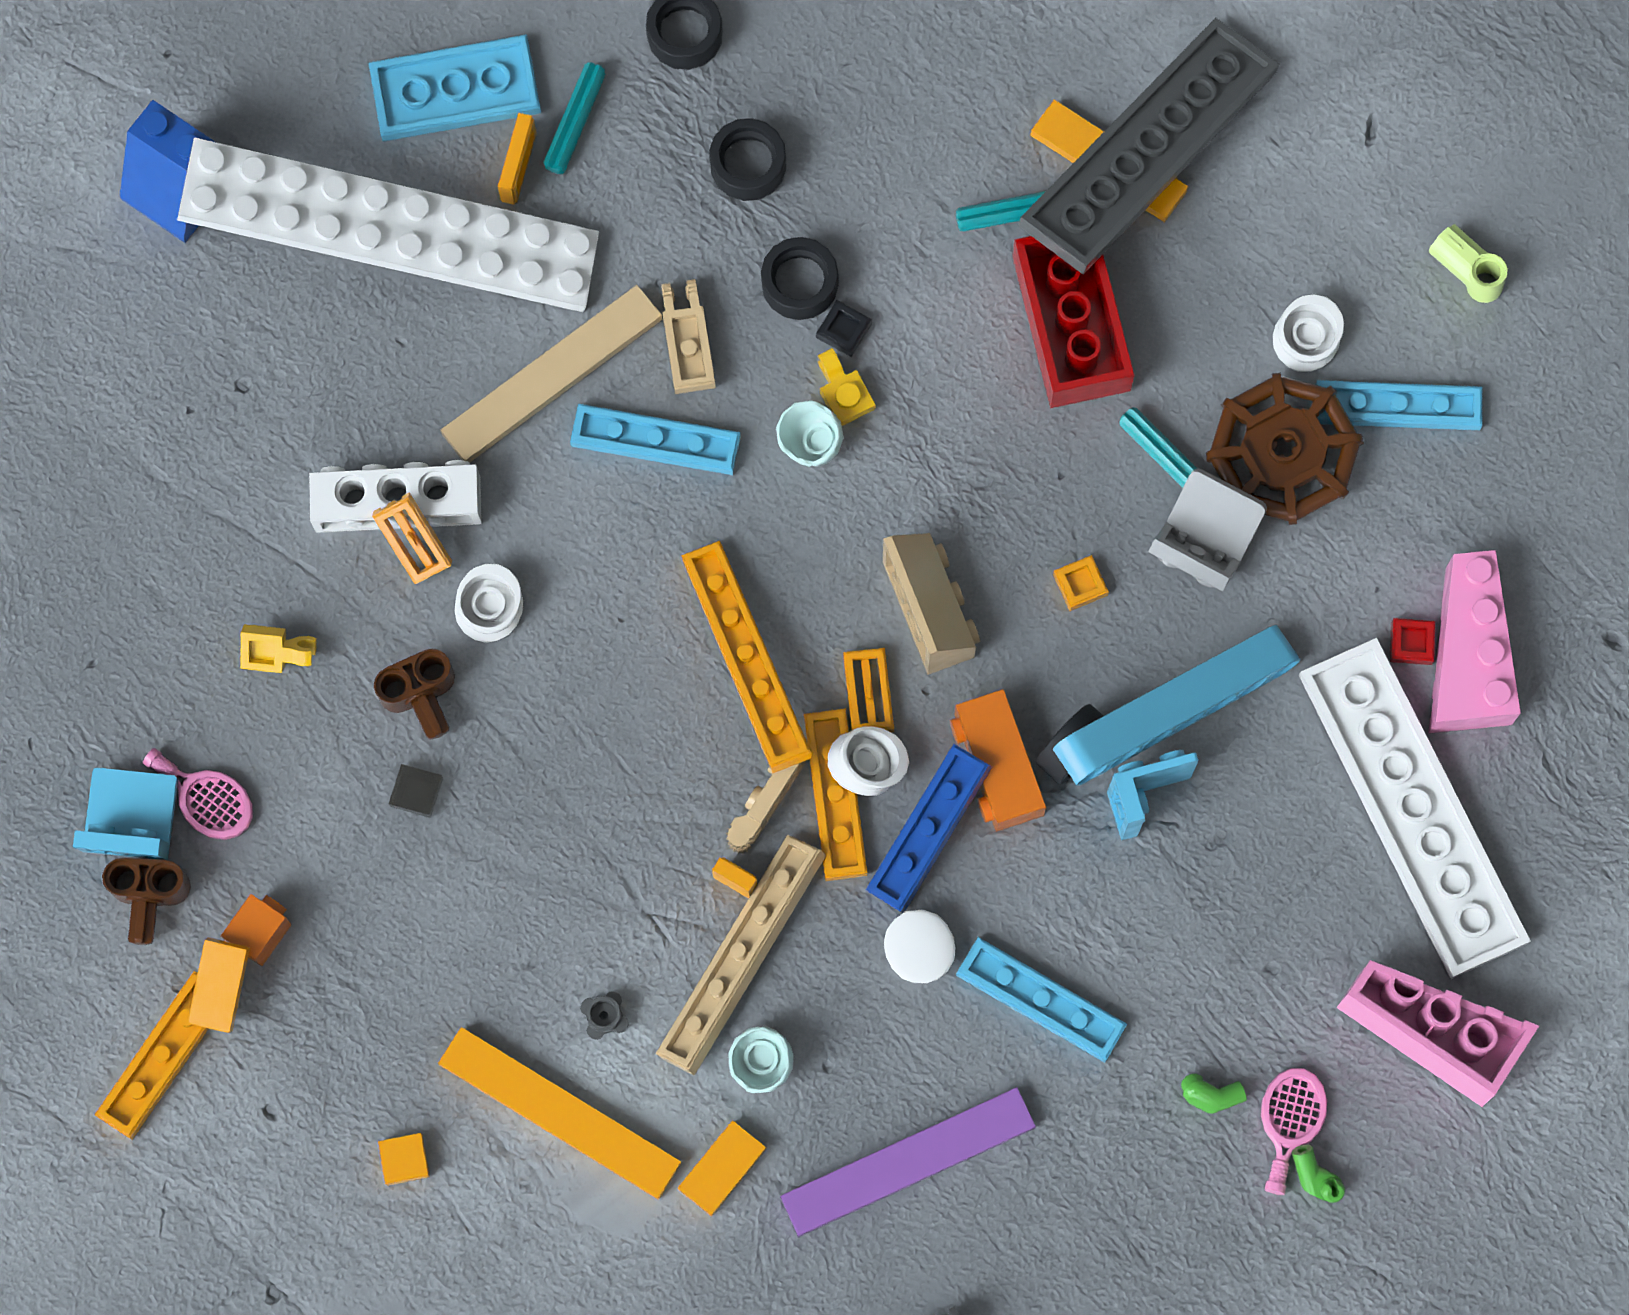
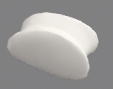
M1313 294L1297 298L1285 309L1275 325L1273 348L1278 358L1287 367L1298 372H1311L1323 368L1333 359L1339 349L1340 340L1344 332L1343 315L1337 305L1327 297Z
M483 564L470 570L457 589L455 601V616L457 624L462 631L476 641L488 643L499 641L508 636L517 626L522 615L523 597L518 579L513 573L499 564Z
M872 726L859 727L851 732L840 735L832 743L828 753V768L833 778L845 789L864 796H877L887 792L890 786L901 781L907 773L909 765L907 749L902 741L895 734Z
M926 910L905 911L892 921L884 937L886 958L892 969L902 979L910 982L929 983L938 980L948 972L954 962L956 949L954 937L948 925L935 913Z

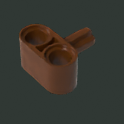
M427 649L390 665L377 674L374 681V690L385 709L390 712L401 713L413 708L425 736L429 740L440 738L449 732L448 722L436 698L449 691L454 684V670L445 653L437 649ZM438 664L445 667L442 676L436 680H427L423 677L424 671L430 665ZM402 682L406 684L405 691L399 697L390 698L385 696V690L391 683Z
M118 858L109 862L102 874L106 890L120 902L132 904L128 940L130 943L137 945L153 943L157 906L178 905L188 897L191 889L187 874L177 864L168 860ZM124 872H134L135 880L131 887L126 890H118L116 888L118 877ZM167 874H176L178 881L174 889L169 892H160L158 885L162 877Z

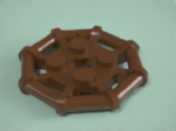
M1281 372L1272 373L1271 378L1232 399L1226 398L1222 402L1223 410L1211 449L1206 452V459L1208 463H1212L1221 480L1263 501L1267 506L1265 515L1288 521L1289 525H1294L1302 517L1338 498L1344 499L1348 495V483L1359 447L1364 444L1363 435L1356 431L1337 398L1336 389L1332 386L1325 388L1281 376ZM1285 394L1313 401L1309 410L1292 408L1291 405L1284 403ZM1273 396L1275 405L1254 416L1247 410ZM1326 411L1339 434L1327 436L1317 417ZM1236 421L1246 425V433L1241 446H1229ZM1283 438L1286 442L1294 441L1296 443V446L1292 448L1291 456L1285 457L1283 454L1277 456L1274 453V450L1278 448L1276 442L1278 439ZM1329 448L1341 449L1334 475L1323 470ZM1242 458L1252 478L1244 486L1230 461ZM1314 479H1317L1324 486L1296 502L1294 490ZM1260 485L1266 486L1273 491H1285V503L1255 495Z

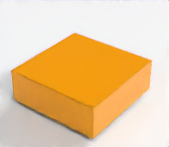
M1092 555L1053 571V576L1069 611L1108 596L1109 591Z
M719 857L712 869L714 879L747 898H750L757 886L755 875L724 857Z
M422 1133L378 1141L384 1180L387 1186L430 1177Z

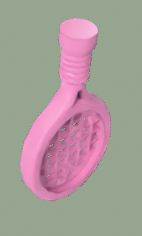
M153 748L146 755L143 764L149 769L152 768L159 774L174 775L178 779L179 777L185 779L182 784L178 780L179 807L186 821L196 831L209 838L227 840L239 837L249 828L253 819V804L247 791L234 778L222 772L211 770L184 773L178 770V766L166 759L156 748ZM220 781L225 782L223 787L219 785ZM209 782L214 784L211 789L207 787ZM198 783L202 785L199 791L194 788ZM228 785L233 787L230 792L225 789ZM216 786L221 789L218 793L213 791ZM204 788L208 790L206 795L201 793ZM192 790L197 792L194 797L189 795ZM234 790L239 793L236 797L232 795ZM223 791L227 793L224 799L220 796ZM211 793L215 795L213 800L208 798ZM199 795L204 797L201 802L196 800ZM230 796L234 798L231 804L226 801ZM217 798L222 800L219 805L214 803ZM205 800L210 802L207 807L203 805ZM194 801L198 804L195 809L191 807ZM236 801L240 803L238 808L233 806ZM224 803L229 805L226 810L221 808ZM212 805L217 807L214 812L210 810ZM200 807L205 809L202 814L197 811ZM231 807L236 810L233 815L228 813ZM219 809L224 812L220 817L216 815ZM207 811L211 813L208 819L204 816ZM195 813L199 815L197 820L193 818ZM237 813L242 815L239 820L235 818ZM226 814L230 817L227 822L223 820ZM214 816L218 818L215 824L211 821ZM202 818L206 820L204 825L199 824ZM232 820L237 822L234 827L229 824ZM220 821L225 823L222 829L217 826ZM208 823L213 825L211 829L206 827Z
M1290 1068L1279 1073L1268 1085L1262 1099V1124L1265 1133L1271 1139L1276 1149V1158L1273 1160L1269 1179L1266 1181L1264 1190L1277 1195H1285V1182L1290 1166L1288 1161L1292 1150L1298 1146L1306 1145L1313 1140L1320 1132L1327 1114V1097L1324 1086L1314 1073L1304 1068ZM1293 1079L1299 1080L1298 1086L1292 1084ZM1302 1081L1307 1082V1088L1301 1087ZM1283 1085L1289 1086L1288 1092L1282 1091ZM1291 1087L1297 1088L1296 1094L1290 1093ZM1274 1091L1278 1092L1277 1098L1272 1097ZM1299 1091H1306L1305 1096L1299 1095ZM1308 1092L1314 1093L1313 1099L1307 1097ZM1281 1093L1287 1095L1286 1100L1280 1099ZM1289 1095L1295 1097L1294 1102L1288 1101ZM1298 1098L1304 1099L1303 1105L1297 1103ZM1270 1099L1276 1101L1275 1106L1270 1105ZM1306 1100L1312 1101L1311 1107L1305 1105ZM1279 1102L1285 1103L1284 1109L1278 1107ZM1315 1102L1319 1103V1109L1314 1108ZM1287 1104L1293 1105L1292 1111L1286 1109ZM1296 1106L1302 1107L1301 1113L1295 1112ZM1269 1108L1274 1109V1114H1269ZM1304 1108L1310 1110L1309 1115L1303 1114ZM1277 1110L1283 1111L1282 1117L1276 1116ZM1313 1111L1318 1112V1118L1312 1116ZM1285 1112L1291 1113L1290 1119L1284 1118ZM1294 1114L1300 1116L1299 1121L1293 1120ZM1302 1117L1308 1118V1122H1301ZM1275 1118L1281 1120L1280 1125L1274 1124ZM1311 1119L1316 1120L1315 1125H1310ZM1283 1121H1288V1122H1289V1126H1288V1127L1282 1126V1125H1283ZM1292 1123L1298 1124L1297 1130L1291 1128ZM1300 1125L1306 1126L1305 1132L1299 1131ZM1281 1129L1288 1130L1286 1136L1280 1134ZM1290 1131L1296 1132L1295 1138L1289 1137ZM1282 1148L1288 1149L1285 1155H1282Z

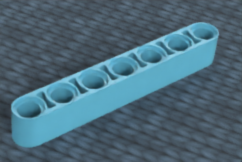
M1273 625L1075 731L1060 741L1053 748V751L1077 786L1082 785L1280 677L1297 665L1301 659L1279 627Z

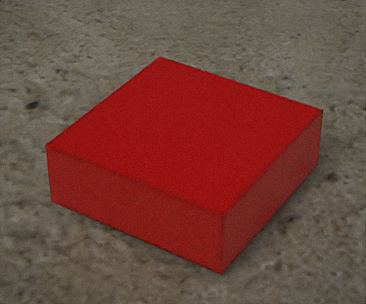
M1393 618L1391 621L1390 662L1432 665L1434 662L1435 621Z

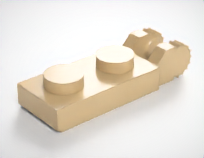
M696 279L686 280L687 285L685 289L687 299L690 301V308L674 310L673 303L675 302L673 288H671L670 283L661 284L665 312L662 313L675 394L716 388L704 309L699 304Z
M806 761L776 773H772L769 766L768 772L772 775L764 788L759 785L756 786L745 804V807L749 809L747 815L734 818L731 828H728V833H726L728 837L726 839L729 840L728 845H730V849H733V852H738V854H744L745 851L748 852L751 844L756 842L806 764Z

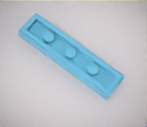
M1317 380L1315 385L1325 388L1332 386L1337 390L1336 396L1354 426L1480 430L1482 428V387L1324 380ZM1326 411L1317 417L1320 424L1333 425Z
M578 404L570 444L571 447L733 475L741 434L737 431Z
M980 937L976 939L956 973V976L1104 1063L1127 1026V1023Z

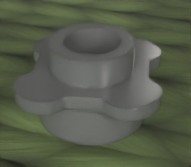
M608 992L606 996H600L595 999L586 998L581 1003L580 1010L587 1017L588 1027L586 1032L590 1038L599 1040L606 1033L613 1031L623 1033L627 1029L628 1020L622 1015L620 1008L622 998L618 993ZM607 1012L608 1018L603 1020L600 1018V1014Z

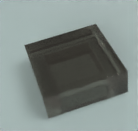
M401 764L390 797L389 806L431 818L443 781L442 775Z

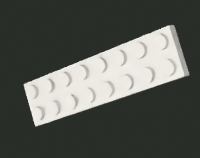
M1372 639L1301 671L1299 677L1450 978L1453 979L1529 944L1531 941L1378 639Z

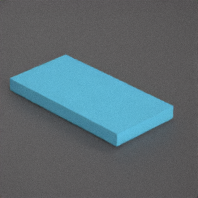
M527 34L369 62L379 128L383 142L517 118L518 113L527 115L541 113Z

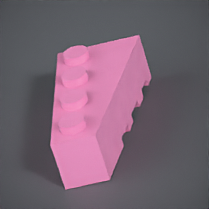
M1496 550L1454 554L1445 570L1440 617L1441 627L1437 644V665L1435 681L1433 682V702L1428 734L1509 726L1521 714Z
M1371 960L1359 973L1337 1006L1339 1010L1481 1107L1495 1096L1539 1028L1537 1024L1526 1020L1521 1022L1505 1016L1503 1011L1490 1006L1485 1008L1462 999V995L1449 990H1445V992L1425 985L1423 980Z

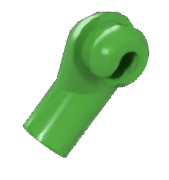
M1192 1073L1187 1075L1181 1082L1183 1096L1186 1101L1206 1113L1214 1114L1247 1101L1240 1081L1218 1089L1203 1081L1201 1075Z
M1301 1145L1292 1150L1300 1184L1304 1191L1330 1203H1336L1344 1197L1345 1187L1342 1180L1334 1173L1317 1164L1311 1145Z

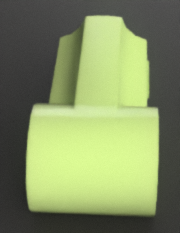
M1455 224L1447 227L1430 246L1429 253L1466 285L1467 292L1471 298L1478 302L1487 303L1496 300L1500 296L1507 277L1508 269L1506 263L1498 255L1487 253ZM1489 273L1497 281L1484 283L1479 280L1477 275Z

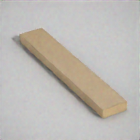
M634 286L440 430L441 434L462 460L469 463L662 321V314L639 286Z
M790 835L786 836L657 1050L656 1054L660 1058L695 1076L825 859L826 855L820 849Z

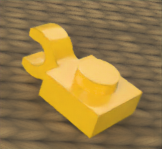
M833 348L818 355L819 361L817 363L829 383L820 388V394L827 407L841 421L842 426L875 410L876 405L857 370L845 375Z
M244 624L241 630L240 669L282 673L285 663L311 666L312 655H316L317 638L298 636L286 640L285 628Z

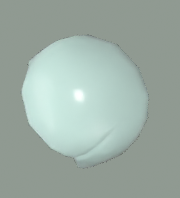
M812 400L792 404L782 413L776 427L778 444L781 450L799 464L807 467L826 465L838 454L844 439L841 421L826 406Z
M766 1026L745 1030L735 1038L728 1053L731 1076L750 1093L774 1091L786 1083L793 1070L794 1055L791 1045L783 1035Z

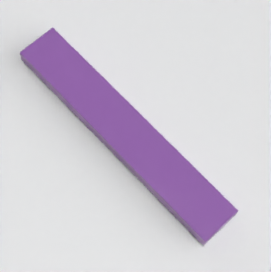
M1015 1088L783 1194L780 1198L797 1236L801 1237L1035 1129L1036 1126L1018 1088Z

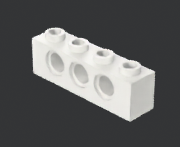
M452 460L446 462L445 466L428 467V464L422 462H411L404 464L403 468L387 469L386 466L380 464H370L363 466L362 470L346 471L342 467L329 466L322 468L320 472L309 473L310 522L316 533L379 530L380 528L372 517L373 511L380 507L381 509L387 507V504L391 501L385 499L386 495L394 488H403L406 490V494L410 492L431 527L482 524L480 474L477 465H470L468 461ZM435 486L448 488L446 495L437 500L427 497L429 490ZM361 490L364 492V496L359 502L355 504L344 502L345 496L350 491ZM406 509L402 510L412 528H417ZM393 516L388 518L394 529L400 528Z

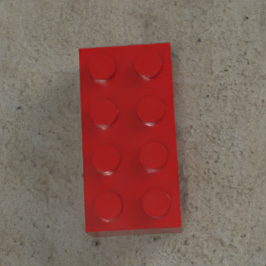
M1028 236L1015 239L1012 257L1050 408L1130 392L1134 372L1104 255L1083 275L1034 237Z

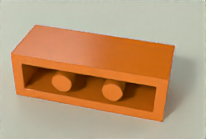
M1004 689L955 705V718L950 720V726L957 744L964 742L969 753L992 766L980 787L983 797L977 799L985 823L992 821L995 831L998 832L1043 817L1046 806Z

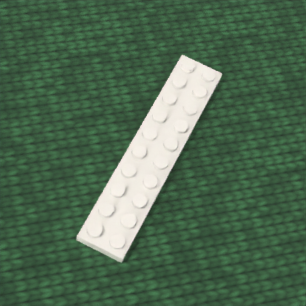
M194 138L177 218L178 221L579 312H583L586 308L599 231L199 138Z

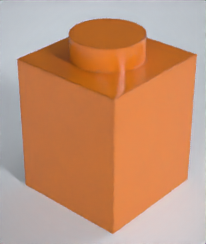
M250 894L221 934V937L226 942L250 947L248 958L262 967L292 924L283 916L287 909L268 895H265L261 901Z

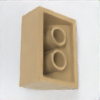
M930 533L894 535L884 538L883 564L927 675L975 658V644L980 643V638L973 620L965 621L960 606L964 605L965 602L957 581L950 583L945 568L950 567L943 545L941 543L935 545Z

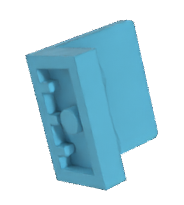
M1175 750L1159 757L1160 762L1144 766L1143 761H1134L1118 768L1119 773L1113 774L1107 794L1121 841L1137 837L1143 822H1145V814L1149 813V806L1144 791L1190 779L1199 761L1196 752L1185 755L1184 750Z
M94 768L92 771L85 831L75 830L73 848L87 853L168 860L178 778L174 775Z

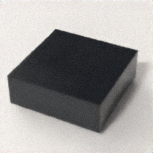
M836 300L816 332V338L852 357L872 325V319Z

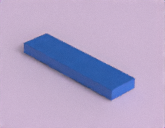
M953 744L866 888V891L904 913L992 766L958 745Z

